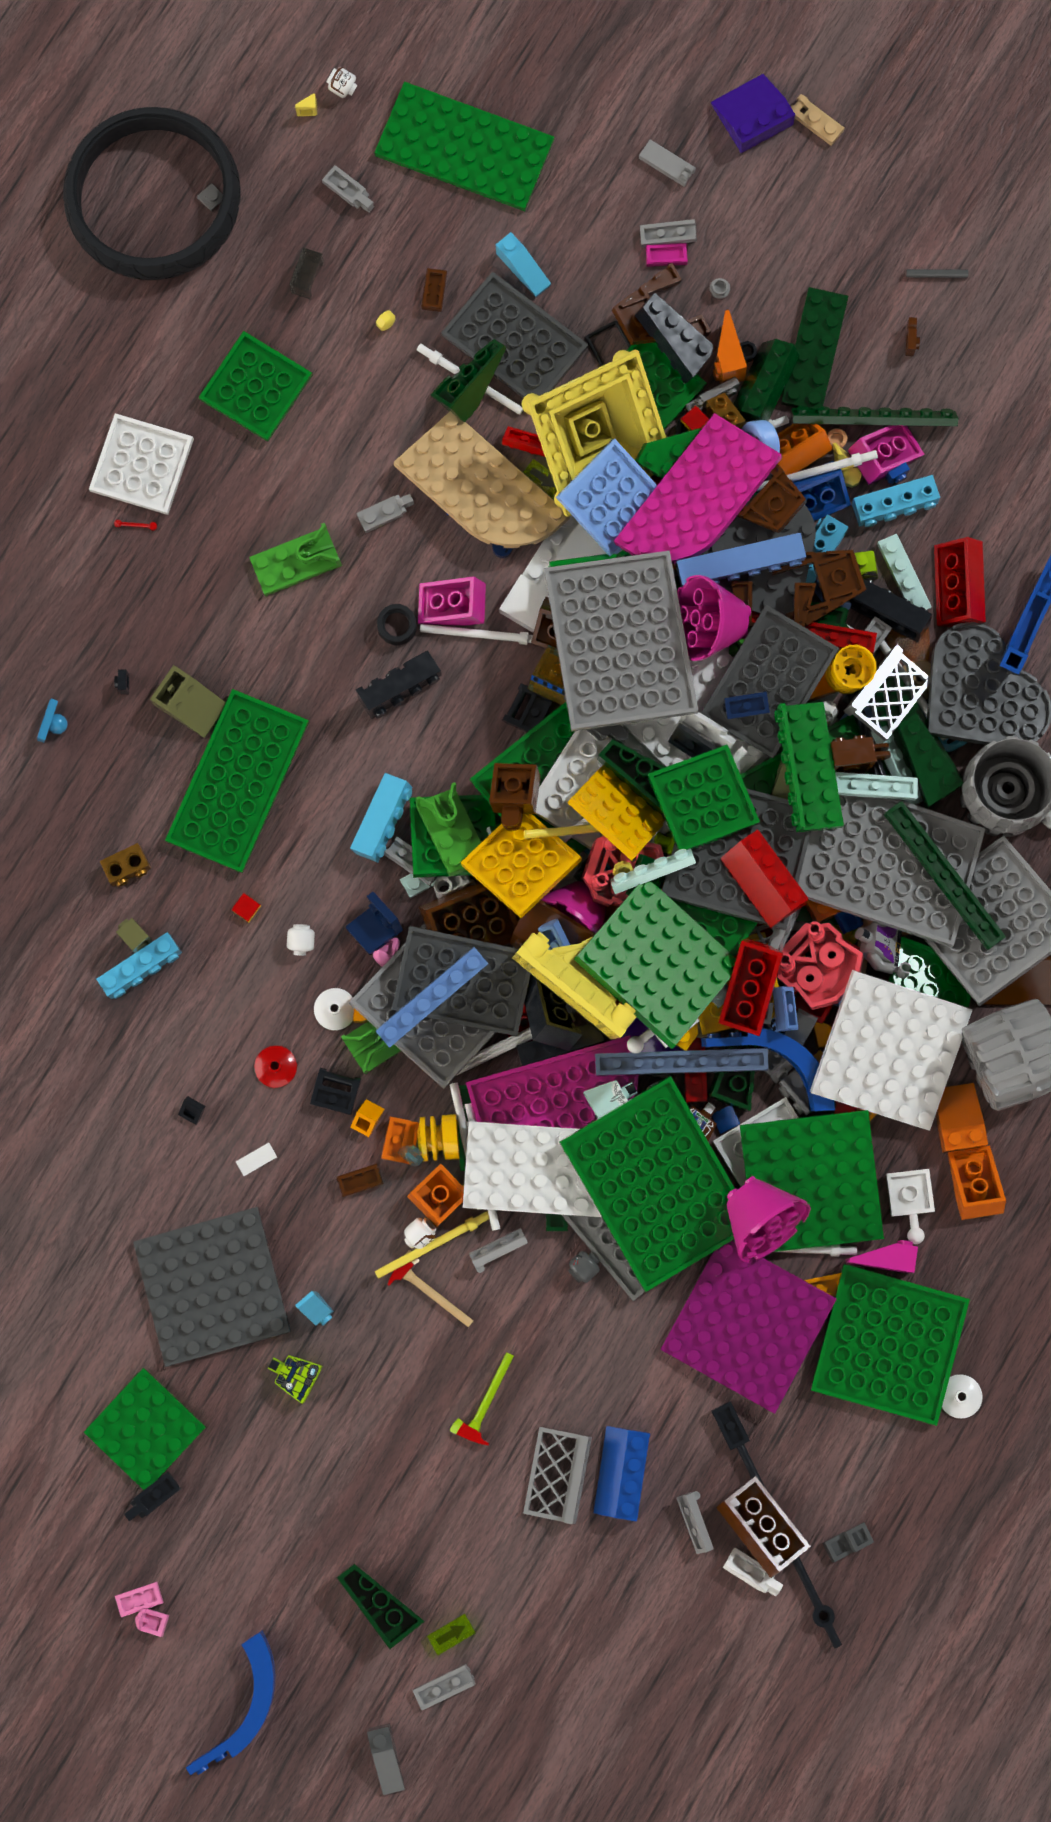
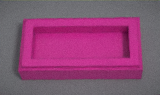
M687 243L646 245L647 267L668 266L670 263H673V265H687Z

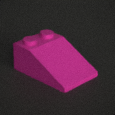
M890 425L860 438L848 449L850 455L877 451V459L862 462V465L857 466L868 485L885 478L889 471L905 462L908 465L925 455L907 425Z
M474 576L420 583L418 624L457 626L484 624L486 584Z
M900 1240L895 1244L847 1258L845 1263L910 1274L915 1272L918 1247L913 1246L911 1241Z

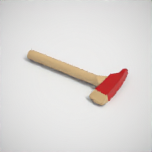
M418 1258L393 1271L387 1286H390L395 1280H407L467 1327L474 1321L414 1274L411 1268L419 1262Z

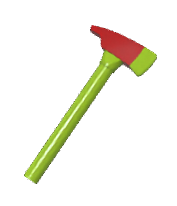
M506 1352L474 1419L467 1425L458 1418L450 1428L452 1433L472 1442L489 1446V1443L483 1440L482 1433L479 1432L481 1422L514 1357L513 1355Z

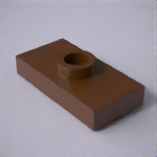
M427 268L421 305L422 310L442 312L447 271Z
M378 1164L336 1177L342 1197L384 1184Z

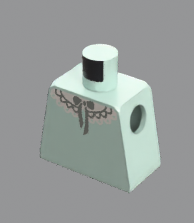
M617 1080L586 1090L583 1094L598 1119L627 1102L628 1098L636 1095L638 1092L632 1082L621 1088Z

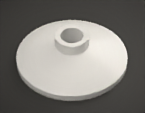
M332 988L322 992L314 1005V1014L320 1025L329 1030H341L349 1026L353 1021L354 1008L349 1004L353 997L347 991L339 988ZM332 1005H338L337 1012L331 1011Z
M953 1375L949 1378L942 1408L947 1414L955 1418L972 1416L978 1411L982 1403L981 1388L969 1376ZM961 1392L965 1394L963 1401L958 1399V1394Z

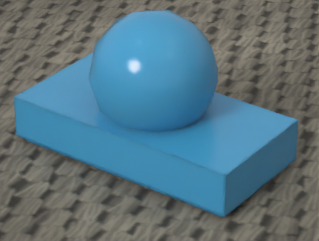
M49 700L37 741L45 743L48 731L54 734H61L67 729V719L61 714H54L58 704L57 700Z

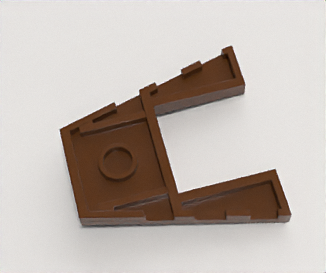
M670 263L663 271L657 273L647 283L645 282L638 290L613 307L612 312L631 345L656 342L653 337L649 336L635 314L650 298V295L680 284L682 279L673 263ZM702 314L686 320L703 336H708L711 333Z
M777 464L769 474L772 476L770 481L747 507H743L737 517L780 533L807 501L791 479L787 477L780 465Z
M854 550L806 552V558L802 561L801 565L790 567L787 564L781 566L782 569L771 572L773 576L813 564L825 602L810 606L804 627H807L866 591ZM794 611L785 614L786 617L794 621Z
M731 581L733 595L751 608L748 625L749 634L755 622H752L753 581ZM816 583L794 584V621L803 627L805 626Z

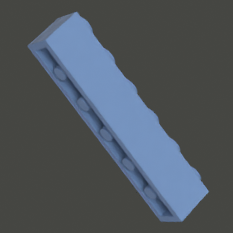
M796 533L678 560L676 562V569L681 587L687 582L686 579L693 575L707 576L719 584L721 579L728 578V581L740 579V575L743 574L755 576L761 574V570L769 569V572L782 569L781 566L787 564L790 567L801 565L802 561L806 558L801 533Z
M475 947L471 948L376 1029L377 1034L390 1048L482 970L488 962Z

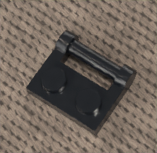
M520 683L518 687L519 692L502 721L527 733L545 719L554 698ZM526 694L530 695L531 698L520 720L515 719Z
M320 1067L310 1104L352 1115L361 1078L342 1076L328 1072L327 1069ZM325 1079L351 1086V1092L324 1086L323 1081Z

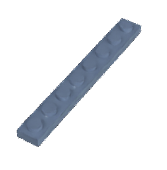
M768 1048L595 1054L596 1076L768 1071Z

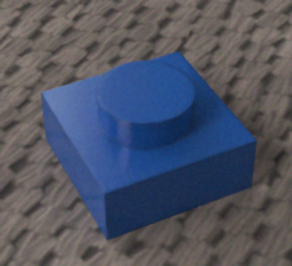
M905 462L889 471L885 477L889 485L893 482L898 484L905 480L910 468Z
M843 911L834 915L843 935L864 925L858 916Z

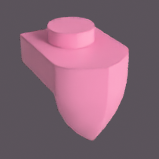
M393 938L379 950L374 951V960L383 967L398 951L400 940Z
M143 1609L135 1617L136 1627L140 1631L163 1637L169 1615L151 1609Z

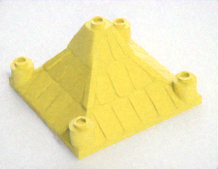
M620 350L615 353L612 362L539 396L531 393L522 400V409L532 417L557 489L554 502L556 506L563 510L564 515L567 517L571 516V514L558 501L556 496L612 439H616L635 460L644 443L666 437L638 350L631 352ZM640 466L649 477L654 475L653 473L649 472L648 470Z
M541 932L537 935L532 933L512 959L610 1039L621 1038L636 1019L634 1015L636 1010L628 1003L624 1005L619 1003L616 1006L615 1002L617 999L574 960L591 938L579 944L548 950L550 947L547 944L549 939Z

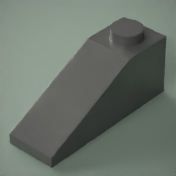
M390 1723L369 1728L367 1735L383 1795L405 1790Z

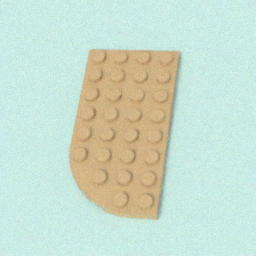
M451 411L394 461V466L459 525L472 536L487 544L501 545L504 548H520L523 545L537 544L550 537L570 519V516H565L563 510L556 506L550 496L470 425L461 421Z

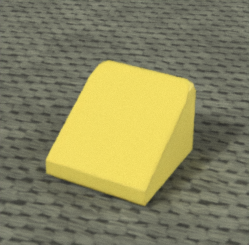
M312 94L295 104L298 117L317 115L316 94Z
M833 443L835 461L850 457L837 443ZM854 465L841 468V470L844 471L853 468Z

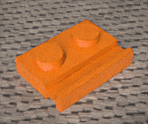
M390 1116L381 1159L412 1165L418 1138L417 1129L419 1122Z

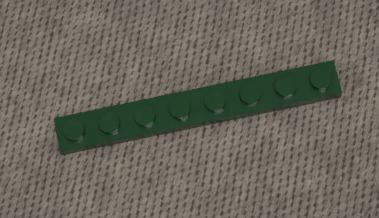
M798 406L791 409L792 422L795 424L958 426L959 419L956 411L947 408L941 409V411H933L929 408H922L921 410H912L910 408L892 410L886 407L879 410H871L868 407H860L859 409H850L849 407L830 409L825 406H820L817 409Z
M903 801L886 811L883 815L987 951L1006 937Z

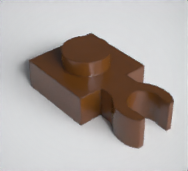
M909 317L907 321L905 356H914L915 350H919L920 337H917V318Z

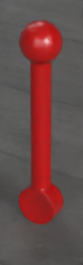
M115 520L114 526L117 528L129 526L150 528L151 531L157 529L155 522L150 524L122 522L121 520Z

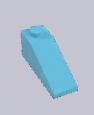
M512 232L496 244V254L535 297H538L551 286V282Z
M311 1291L295 1305L316 1326L320 1323L324 1326L333 1318L330 1314L334 1311L316 1291Z

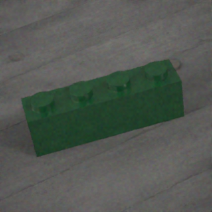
M773 339L761 344L733 403L745 421H769L800 356L794 344L779 339Z

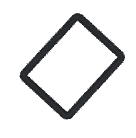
M612 321L585 337L600 366H603L604 363L589 338L616 325L628 348L631 346L618 321Z

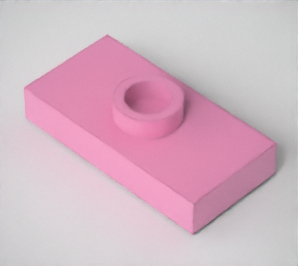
M158 1582L115 1596L121 1617L164 1603Z

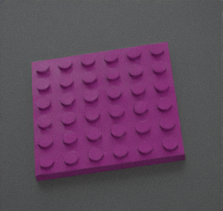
M730 1241L712 1253L660 1350L775 1414L837 1298L764 1258L756 1260L753 1257L749 1258L750 1262H743L738 1256L735 1242Z

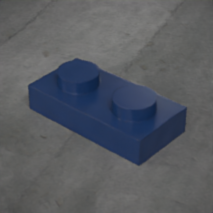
M767 692L724 698L727 719L770 713Z

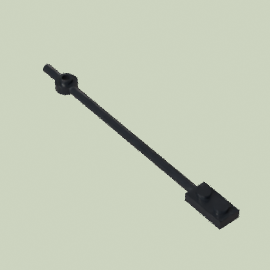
M731 1401L711 1410L729 1449L737 1448L751 1479L756 1476L764 1486L744 1445L750 1440ZM798 1557L792 1563L814 1606L812 1619L817 1626L825 1628L834 1649L838 1648L842 1643L832 1625L835 1619L834 1611L829 1606L822 1604L800 1557ZM821 1612H826V1619L821 1620L819 1618V1614Z

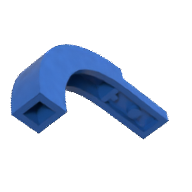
M1051 555L1027 601L1000 662L1001 667L1016 674H1020L1027 660L1033 640L1051 604Z
M762 1029L760 1036L743 1031V1036L741 1032L728 1033L729 1037H721L720 1033L707 1034L708 1038H701L702 1047L755 1045L776 1052L785 1058L801 1077L808 1097L809 1111L835 1110L834 1100L810 1092L819 1063L805 1047L792 1038L768 1029Z
M260 1631L242 1644L249 1658L254 1679L253 1698L245 1720L230 1737L188 1764L186 1769L190 1775L195 1772L197 1775L201 1774L209 1768L208 1763L213 1760L217 1763L227 1756L226 1751L230 1753L232 1758L235 1757L253 1740L263 1726L273 1702L276 1679L272 1651L263 1631Z

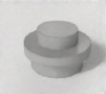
M722 278L712 281L710 285L711 295L717 299L727 297L730 292L728 281Z

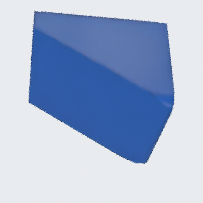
M732 1105L712 1115L714 1122L717 1123L716 1126L720 1134L740 1125Z

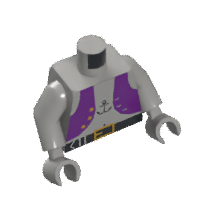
M876 922L857 929L855 938L861 941L860 951L875 971L889 974L895 972L901 979L908 977L911 965L903 962L898 967L902 931Z

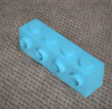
M930 475L855 497L852 501V507L858 526L865 525V527H871L880 520L887 522L896 519L901 514L905 516L912 515L918 509H932L938 504L940 495L934 477Z
M828 514L824 520L820 518L815 526L817 531L813 552L835 551L847 533L848 526ZM810 564L806 583H815L817 579L813 564Z
M387 773L384 774L350 847L355 854L377 863L380 857L384 856L386 844L394 835L395 825L403 815L406 801L412 795L413 787L406 780Z
M167 932L96 980L107 997L117 999L126 993L125 990L131 986L135 987L144 981L143 978L149 974L154 975L159 972L164 964H170L179 958L178 955L182 952L172 936Z

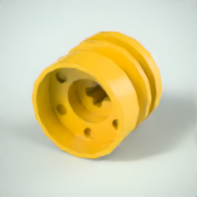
M848 645L836 653L825 671V679L834 691L841 694H852L867 686L874 679L876 673L875 658L863 646ZM847 667L849 668V675L846 674L847 670L845 668Z
M456 1114L442 1115L441 1125H436L434 1116H430V1126L426 1125L425 1117H420L417 1136L418 1148L423 1162L429 1161V1152L431 1151L434 1161L438 1159V1151H443L445 1160L460 1159Z

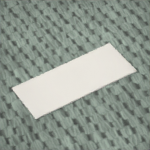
M267 1143L239 1159L236 1163L243 1176L277 1158L270 1143Z

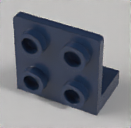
M374 892L367 895L370 902L368 905L369 909L346 926L347 931L369 955H372L374 951L379 950L403 931L398 918Z

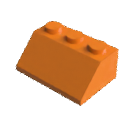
M794 423L778 433L780 454L782 455L778 465H780L786 475L807 468L811 463L826 456L828 452L833 450L825 429L818 424Z

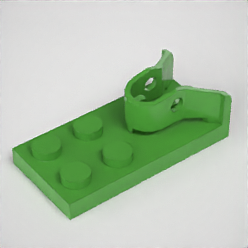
M321 523L319 530L249 557L265 596L342 566L325 523Z
M454 782L451 784L450 790L430 798L416 797V808L450 877L466 871L462 867L461 861L481 843L456 792V783Z
M369 1021L348 1035L341 1036L364 1074H367L401 1052L394 1044L389 1048L377 1034V1028Z

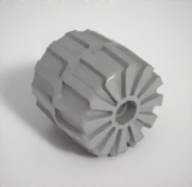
M1007 736L1002 741H992L970 760L962 776L964 783L962 785V795L960 796L961 808L967 807L970 812L967 815L968 820L973 825L977 826L980 824L984 826L985 833L995 837L1000 833H1003L1006 837L1020 835L1039 824L1051 810V754L1046 753L1039 746V743L1031 739L1028 741L1018 739L1017 736ZM1009 785L1012 788V793H1005L1002 790V786Z
M1032 999L1001 1009L962 1028V1043L968 1055L967 1059L971 1069L976 1070V1081L979 1087H982L984 1097L990 1103L992 1109L1003 1110L1051 1092V1016L1038 999Z

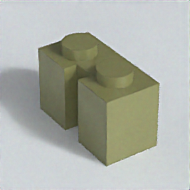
M133 918L130 920L125 919L118 926L119 929L116 931L135 953L153 942Z

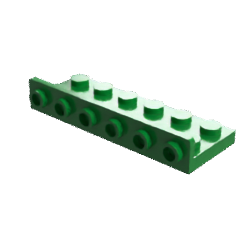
M824 702L788 706L785 703H780L774 712L775 722L779 723L778 741L782 743L783 748L781 760L786 766L784 778L790 790V793H788V803L793 809V814L791 815L792 825L796 827V833L842 828L844 822Z

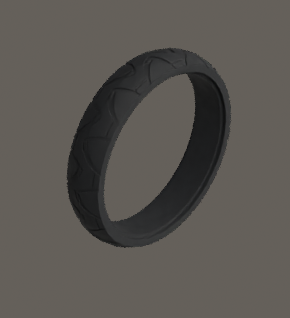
M142 107L127 110L106 119L93 128L74 151L65 173L63 185L66 218L73 235L82 248L105 268L126 277L143 280H162L183 275L201 266L215 255L232 232L239 212L238 206L240 205L241 197L237 166L232 154L220 137L199 119L179 110L161 107ZM163 130L175 132L196 141L215 159L223 176V196L220 209L209 229L196 242L179 252L155 258L126 255L105 245L88 228L84 221L81 206L83 184L93 162L112 143L133 133Z

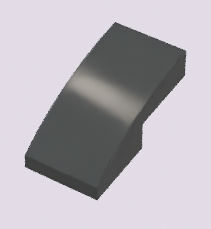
M863 1522L822 1543L832 1563L874 1543Z

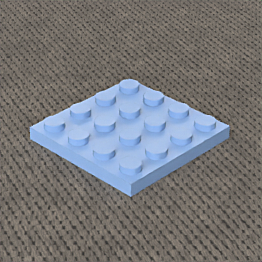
M612 439L556 498L600 547L611 556L618 554L622 550V548L615 545L614 540L657 485L616 439Z

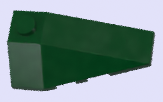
M493 339L474 355V360L467 365L463 363L459 367L460 371L453 377L447 376L433 391L431 396L465 423L478 408L507 347Z

